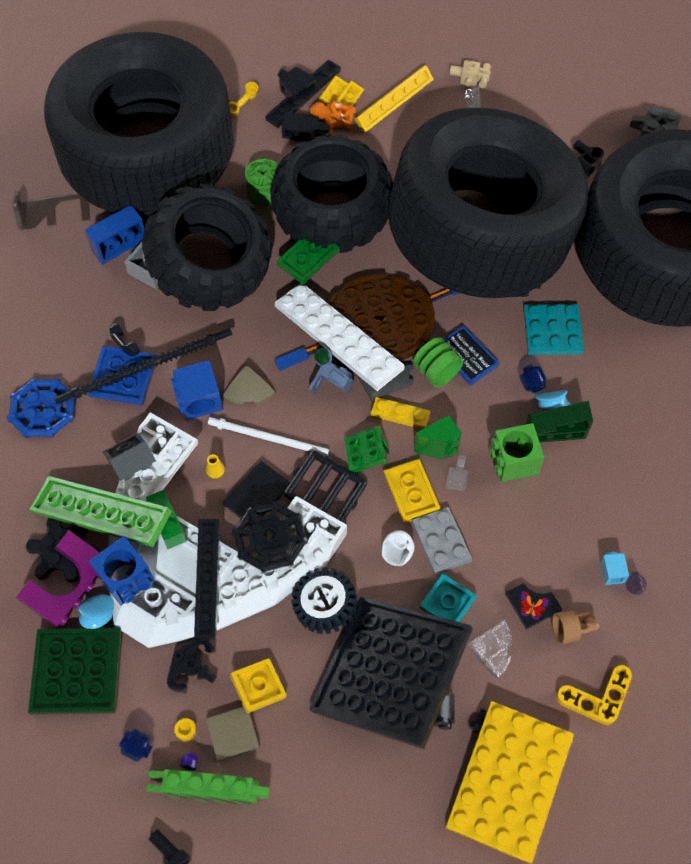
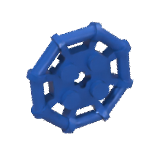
M31 378L26 385L10 395L11 402L7 420L25 438L35 436H50L52 438L65 425L73 422L76 398L57 404L54 397H57L56 392L59 390L64 394L70 391L61 382V379ZM38 387H50V390H39ZM18 403L23 405L22 412L17 413ZM67 404L66 412L64 413L62 412V406ZM42 405H45V407L47 408H44L43 411L40 412L38 408ZM59 418L61 419L51 427V425L53 424L52 421H54L55 419L58 420ZM26 419L29 421V424L25 426L21 420ZM35 427H46V429H35Z

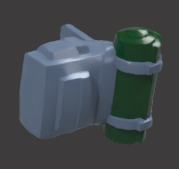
M327 348L318 349L314 357L317 364L321 367L308 390L315 394L323 380L326 379L349 393L354 385L352 374L346 368H339L337 366L335 356L330 353V350Z

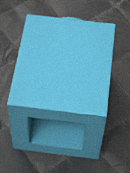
M606 553L600 561L605 585L625 583L629 573L624 553Z

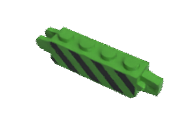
M164 769V772L149 770L148 777L163 779L162 786L149 784L145 788V791L162 793L166 797L252 805V803L257 802V798L269 799L270 792L269 787L259 786V781H254L253 778Z

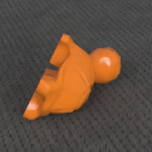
M332 101L325 106L322 102H316L309 108V112L313 117L319 118V120L325 119V123L330 126L329 133H333V128L340 129L346 127L349 130L354 128L352 123L353 113L356 111L354 105L347 106Z

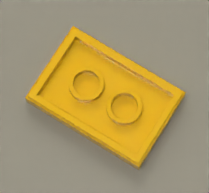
M420 459L383 470L403 523L441 510Z

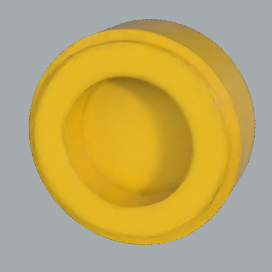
M189 718L178 720L174 726V733L181 741L191 740L197 731L195 723Z

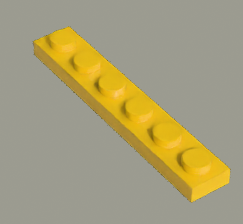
M426 65L419 68L354 118L362 133L367 132L434 80Z

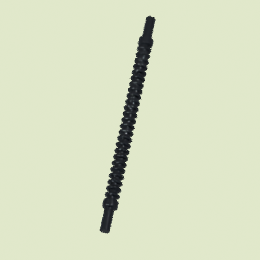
M229 328L213 335L210 333L206 335V338L201 337V340L196 339V342L191 341V344L187 343L186 346L182 345L181 348L177 346L176 350L172 348L171 352L167 350L166 354L162 352L161 356L157 354L156 358L152 356L151 360L147 358L146 362L142 360L141 364L137 362L136 366L132 364L131 368L127 366V369L124 370L122 368L120 372L117 370L115 374L112 372L110 376L107 374L105 378L102 376L100 380L97 378L95 382L91 380L90 384L86 382L85 386L81 384V387L76 386L72 388V391L54 397L57 404H60L72 398H81L82 394L87 395V392L92 393V390L97 391V388L102 389V386L107 387V384L112 385V382L117 383L118 380L122 381L123 378L127 379L128 376L133 377V374L138 375V372L143 373V370L148 371V368L153 369V366L158 367V364L163 365V362L168 363V360L173 361V358L177 359L178 356L182 357L183 354L187 355L188 352L192 353L193 350L197 351L198 348L202 350V347L206 348L208 344L212 346L216 341L231 336V329Z

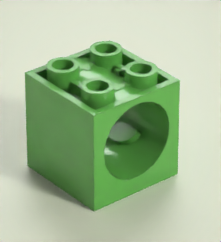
M534 424L495 430L494 438L491 439L492 447L489 448L491 458L495 459V473L497 476H500L501 482L539 475L544 455ZM511 448L518 449L526 457L515 458L508 455L505 450Z

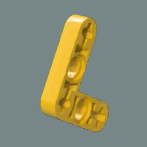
M624 665L615 667L609 678L602 700L572 686L565 685L557 692V701L560 705L604 725H611L619 715L632 679V672ZM622 671L626 678L621 681L620 685H617L618 674ZM617 690L620 693V699L612 700L609 697V691ZM566 691L570 693L569 696L571 697L568 701H565L564 695H562ZM577 695L580 696L577 705H574L576 700L573 699H576ZM583 700L591 701L593 705L592 710H584L581 702ZM609 704L613 705L610 710V715L613 717L604 718L605 714L602 712L607 710Z

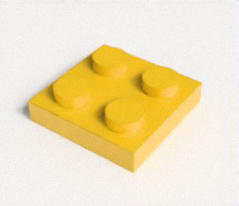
M270 658L230 674V678L247 714L281 701L287 696Z

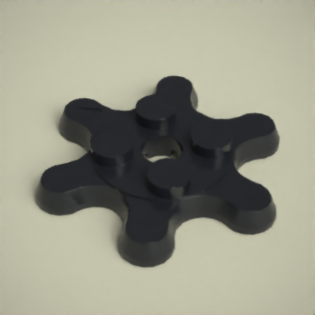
M48 518L46 522L48 535L44 536L41 540L30 539L26 543L28 553L39 554L42 557V562L35 569V576L43 580L52 571L60 570L64 573L66 581L75 582L79 579L77 567L72 561L57 552L55 547L68 530L83 540L84 535L90 529L76 525L71 528H63L61 521ZM90 545L98 552H100L99 548L96 545Z

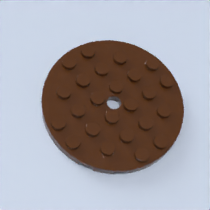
M371 274L355 278L345 283L343 288L335 292L328 301L330 306L399 361L415 355L430 340L434 330L435 312L430 298L420 287H415L410 284L411 281L399 276L393 278L386 277V274ZM381 316L384 319L381 322V320H377L376 317Z

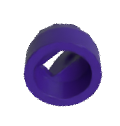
M192 752L186 753L181 759L180 767L187 770H197V755Z

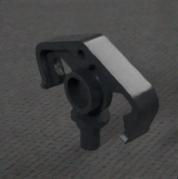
M193 639L173 654L167 678V685L172 691L187 693V686L184 683L177 684L175 682V679L182 673L189 676L197 675L199 680L206 679L214 683L217 676L209 672L207 665L202 667V661L196 655L199 645H204L205 651L208 653L215 652L214 647L209 641H195Z

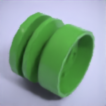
M256 159L245 170L248 197L257 205H271L270 187L278 164L271 159Z
M441 337L427 342L413 359L414 366L422 374H426V379L434 387H441L453 379L462 368L464 362L455 351H450V346Z

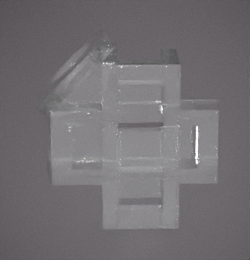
M480 87L466 89L465 101L467 108H481L482 94H480Z

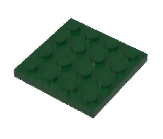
M121 628L37 629L28 713L30 715L116 713Z

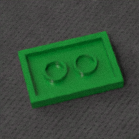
M303 239V241L299 240L276 261L277 266L304 285L340 251V247L336 244H329L328 249L321 248V246L315 247L314 242L306 241V239Z

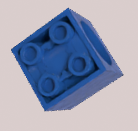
M209 360L172 370L174 378H171L180 413L185 414L186 420L223 410L219 389Z
M122 536L89 560L98 578L120 606L124 603H130L135 598V595L150 588L155 581L149 566L125 536ZM124 565L136 566L133 574L127 579L120 581L112 580L113 573L119 567Z

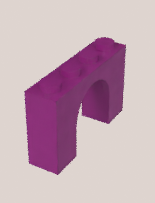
M70 530L57 544L55 550L72 561L77 567L79 582L76 589L67 595L55 596L29 580L16 596L18 601L54 627H57L59 624L63 626L70 617L67 613L72 607L76 609L83 600L80 596L85 590L89 592L96 583L93 581L96 573L89 560L100 552Z

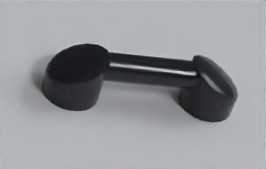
M117 322L110 325L111 338L124 353L129 356H135L140 353V349L134 340L126 343L120 337L124 333Z

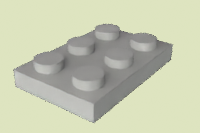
M449 507L412 520V525L434 575L472 562V557Z

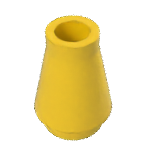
M209 455L207 458L206 474L211 478H219L224 474L225 467L217 455Z

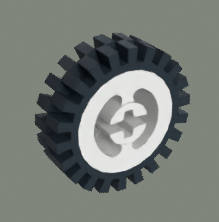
M323 567V572H320L317 568L314 569L315 574L311 575L310 571L306 573L307 579L303 577L299 579L301 584L296 583L294 586L296 592H292L293 599H291L293 610L302 626L308 627L311 632L316 630L317 634H322V631H325L326 634H331V629L337 632L340 625L344 628L347 626V620L351 622L353 619L352 613H356L355 606L358 605L354 586L348 576H344V573L341 571L337 573L334 568L328 571L327 567ZM321 591L323 592L331 608L329 610L326 609L325 604L319 595V592Z

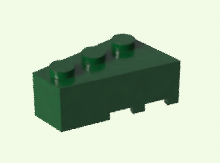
M589 401L529 414L526 424H534L540 443L587 438L593 423V417Z

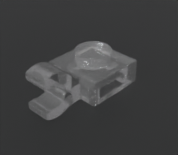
M459 455L456 468L450 467L445 488L465 491L469 471L464 470L466 456Z

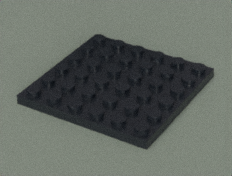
M360 597L356 606V613L352 614L353 619L351 622L349 621L309 710L312 713L424 749L473 628L465 623Z

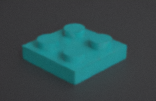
M442 574L420 604V609L430 615L461 622L476 600L477 595Z

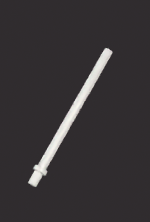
M210 417L208 420V425L216 426L220 430L227 429L308 452L315 450L327 457L329 455L330 449L226 422L223 418L219 420Z

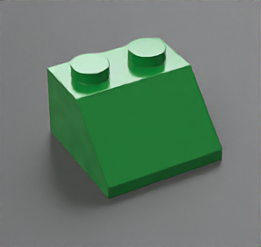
M448 415L416 433L414 451L416 454L444 459L447 456L452 457L459 450L462 432Z

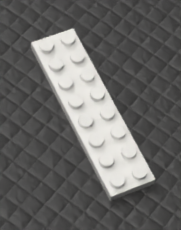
M300 283L275 302V307L324 348L330 350V353L376 391L380 390L404 370L403 363L307 286Z

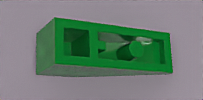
M165 490L147 496V502L168 507L172 511L161 531V536L167 550L187 542Z

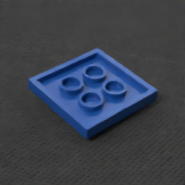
M103 346L92 380L95 382L97 378L100 380L102 376L105 378L107 374L110 376L112 372L115 374L117 370L120 372L122 368L124 370L127 369V366L131 368L132 364L136 366L137 362L141 364L142 360L146 362L147 358L151 360L152 356L156 358L157 355L140 352L135 356H129L120 348ZM153 366V369L148 368V371L143 370V373L138 372V375L133 374V377L128 376L127 379L123 378L122 381L118 380L117 383L112 382V385L107 384V387L102 386V389L97 388V391L92 390V393L87 392V394L92 398L143 406L155 366Z

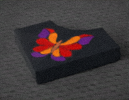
M524 583L505 593L525 629L563 610L552 592L546 594L535 593L528 589Z

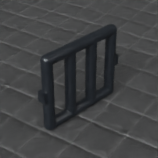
M313 450L309 453L301 467H297L293 474L294 477L283 495L293 501L295 496L299 497L293 492L313 461L317 460L324 464V467L301 499L311 504L310 501L330 470L336 471L341 476L322 506L318 509L327 513L346 481L350 479L358 484V486L336 518L344 522L350 511L356 508L357 500L368 483L362 477Z

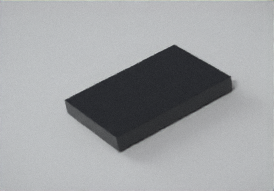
M260 461L223 501V505L239 518H242L248 507L253 508L278 501L290 482ZM266 513L258 514V517H262ZM251 519L248 523V525L252 527L254 524L253 519Z

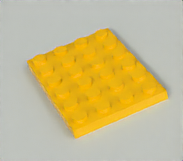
M491 701L446 829L532 864L574 734Z

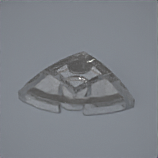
M502 620L470 641L468 646L482 665L495 678H498L505 671L511 659L507 655L509 651L508 646L512 645V638L506 621Z

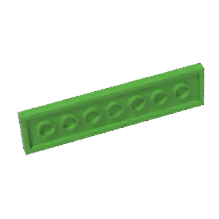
M48 476L29 509L34 514L118 538L125 536L128 541L149 547H154L172 512L165 506Z

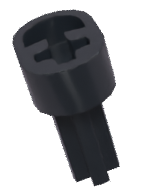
M158 829L150 834L151 836L148 840L169 860L166 864L190 863L191 856L183 849L179 851Z

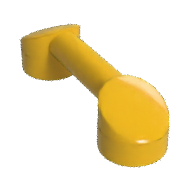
M248 82L245 87V94L237 103L229 102L231 116H238L239 109L249 99L257 96L259 89L257 83Z

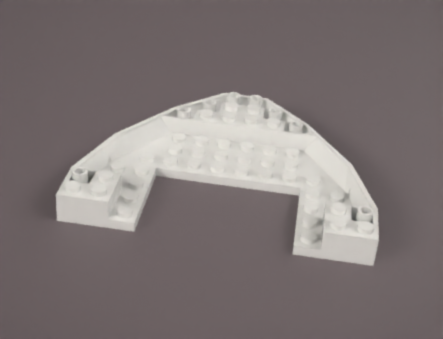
M149 413L142 422L137 433L146 441L156 462L152 463L150 468L134 473L135 475L128 480H119L115 492L119 495L146 502L147 496L162 491L198 444V439L152 413ZM295 496L288 509L302 515L301 520L306 538H308V544L304 545L293 566L266 571V573H261V570L243 560L240 561L237 558V551L219 541L217 630L277 605L295 591L294 586L296 583L301 584L299 580L301 577L304 579L308 578L306 573L310 571L311 575L315 574L314 569L322 570L346 537L347 525ZM177 515L176 517L187 542L167 550L161 533L154 547L129 541L149 566L155 580L151 587L139 592L130 603H124L122 606L119 605L110 593V597L114 601V609L112 611L114 626L121 628L122 632L147 648L194 638L198 528ZM282 515L280 519L286 521L288 517ZM295 525L289 526L291 535H297ZM270 532L266 539H273L275 534ZM109 535L108 547L120 538ZM290 542L288 549L285 551L290 554L296 543ZM256 552L253 557L262 561L263 556H259ZM281 554L268 557V562L283 559ZM124 565L119 567L113 573L112 580L120 581L127 579L133 574L136 566Z

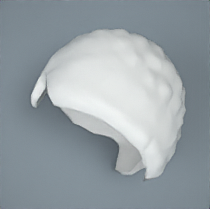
M401 530L388 534L382 544L383 559L394 566L406 564L411 559L415 548L411 536Z

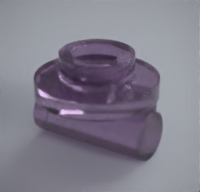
M639 571L632 572L626 581L627 590L635 595L642 594L646 590V580L640 575Z

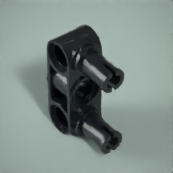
M578 139L574 143L573 149L581 154L578 160L587 179L600 168L604 151L600 147H589Z

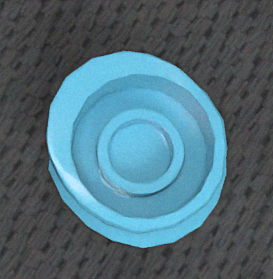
M567 390L538 393L534 396L538 400L539 408L554 409L570 405V402L566 399Z
M97 594L84 600L78 607L80 624L88 629H96L109 622L113 616V599L109 595Z

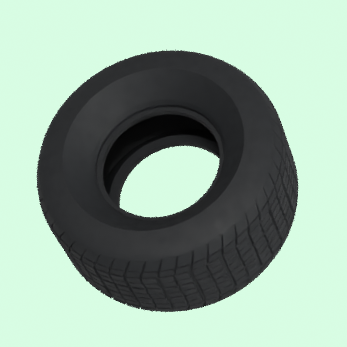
M131 32L97 40L70 56L56 71L47 89L44 103V119L61 173L75 192L89 203L101 209L117 213L121 209L132 205L139 216H150L154 207L166 196L168 198L171 197L172 193L177 189L185 186L196 188L199 184H212L214 186L223 175L229 163L234 137L227 86L214 62L198 47L183 39L162 33ZM155 111L175 117L173 122L167 127L149 135L123 137L107 131L114 122L134 113Z
M478 107L455 109L426 121L406 142L401 152L389 198V225L394 241L403 256L416 270L436 284L474 297L506 298L517 296L544 284L564 263L587 211V179L580 161L569 146L539 123L504 110ZM470 190L494 196L514 207L519 214L503 215L480 209L459 198L454 191Z
M691 130L656 131L625 143L614 151L598 169L589 189L587 211L578 232L579 253L583 267L593 285L603 297L618 309L649 323L685 327L691 326V249L674 247L660 241L646 229L640 216L648 211L660 208H673L691 214Z

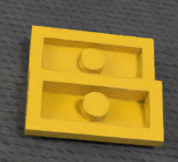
M335 76L320 96L319 101L325 105L336 101L337 103L352 106L357 102L365 89L353 81H350L348 84L338 76Z

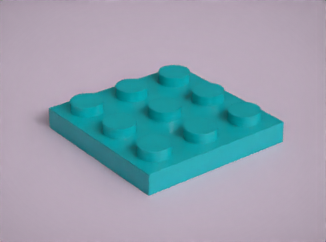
M579 304L524 305L528 355L583 354L584 346Z

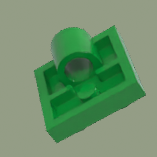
M380 426L344 437L349 471L356 473L388 462L387 454H389V448L386 440L383 438Z

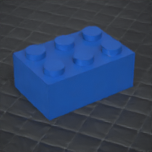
M131 205L85 229L92 252L103 265L138 246L142 242L144 225L142 218Z

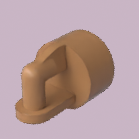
M573 610L554 613L552 616L553 634L560 645L580 641L581 634L599 629L595 616L590 612L576 614Z

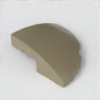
M246 366L232 381L222 397L238 405H244L245 402L254 401V404H259L271 398L275 391L256 372Z

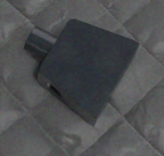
M294 67L289 72L285 69H281L278 72L280 91L293 106H296L317 91L316 78L298 67Z

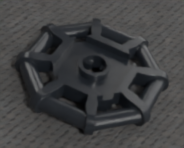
M278 501L253 508L248 507L246 513L237 526L232 529L231 533L235 539L238 552L237 558L261 570V573L293 566L304 545L308 544V538H306L301 520L302 515L284 507ZM271 512L270 515L258 517V514ZM277 512L288 517L286 521L279 519L276 516ZM253 519V526L249 530L245 529L249 521ZM295 525L297 535H291L289 526ZM267 532L275 534V536L271 540L265 539L264 537L267 536ZM249 536L251 544L247 547L244 546L243 537ZM290 542L296 543L290 554H288L285 550L288 549ZM253 551L257 552L259 556H263L262 561L256 559L250 554ZM280 554L283 559L268 562V557Z

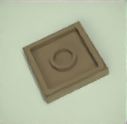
M244 706L206 719L218 762L260 748L250 713H246Z

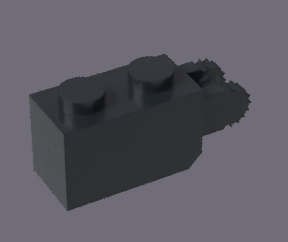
M287 112L281 126L282 138L309 142L314 137H330V126L319 122V118Z

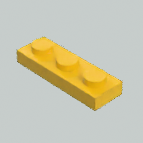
M376 397L371 417L424 429L427 427L431 411Z

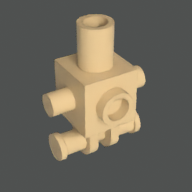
M465 60L463 67L451 65L450 75L461 77L460 84L476 86L477 82H479L480 88H486L491 73V65L484 63L483 68H481L479 62Z

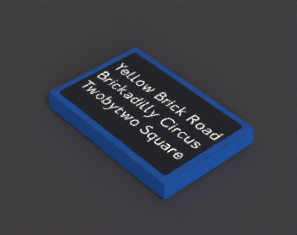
M464 326L443 339L450 346V351H455L464 361L458 373L470 386L499 366V362Z

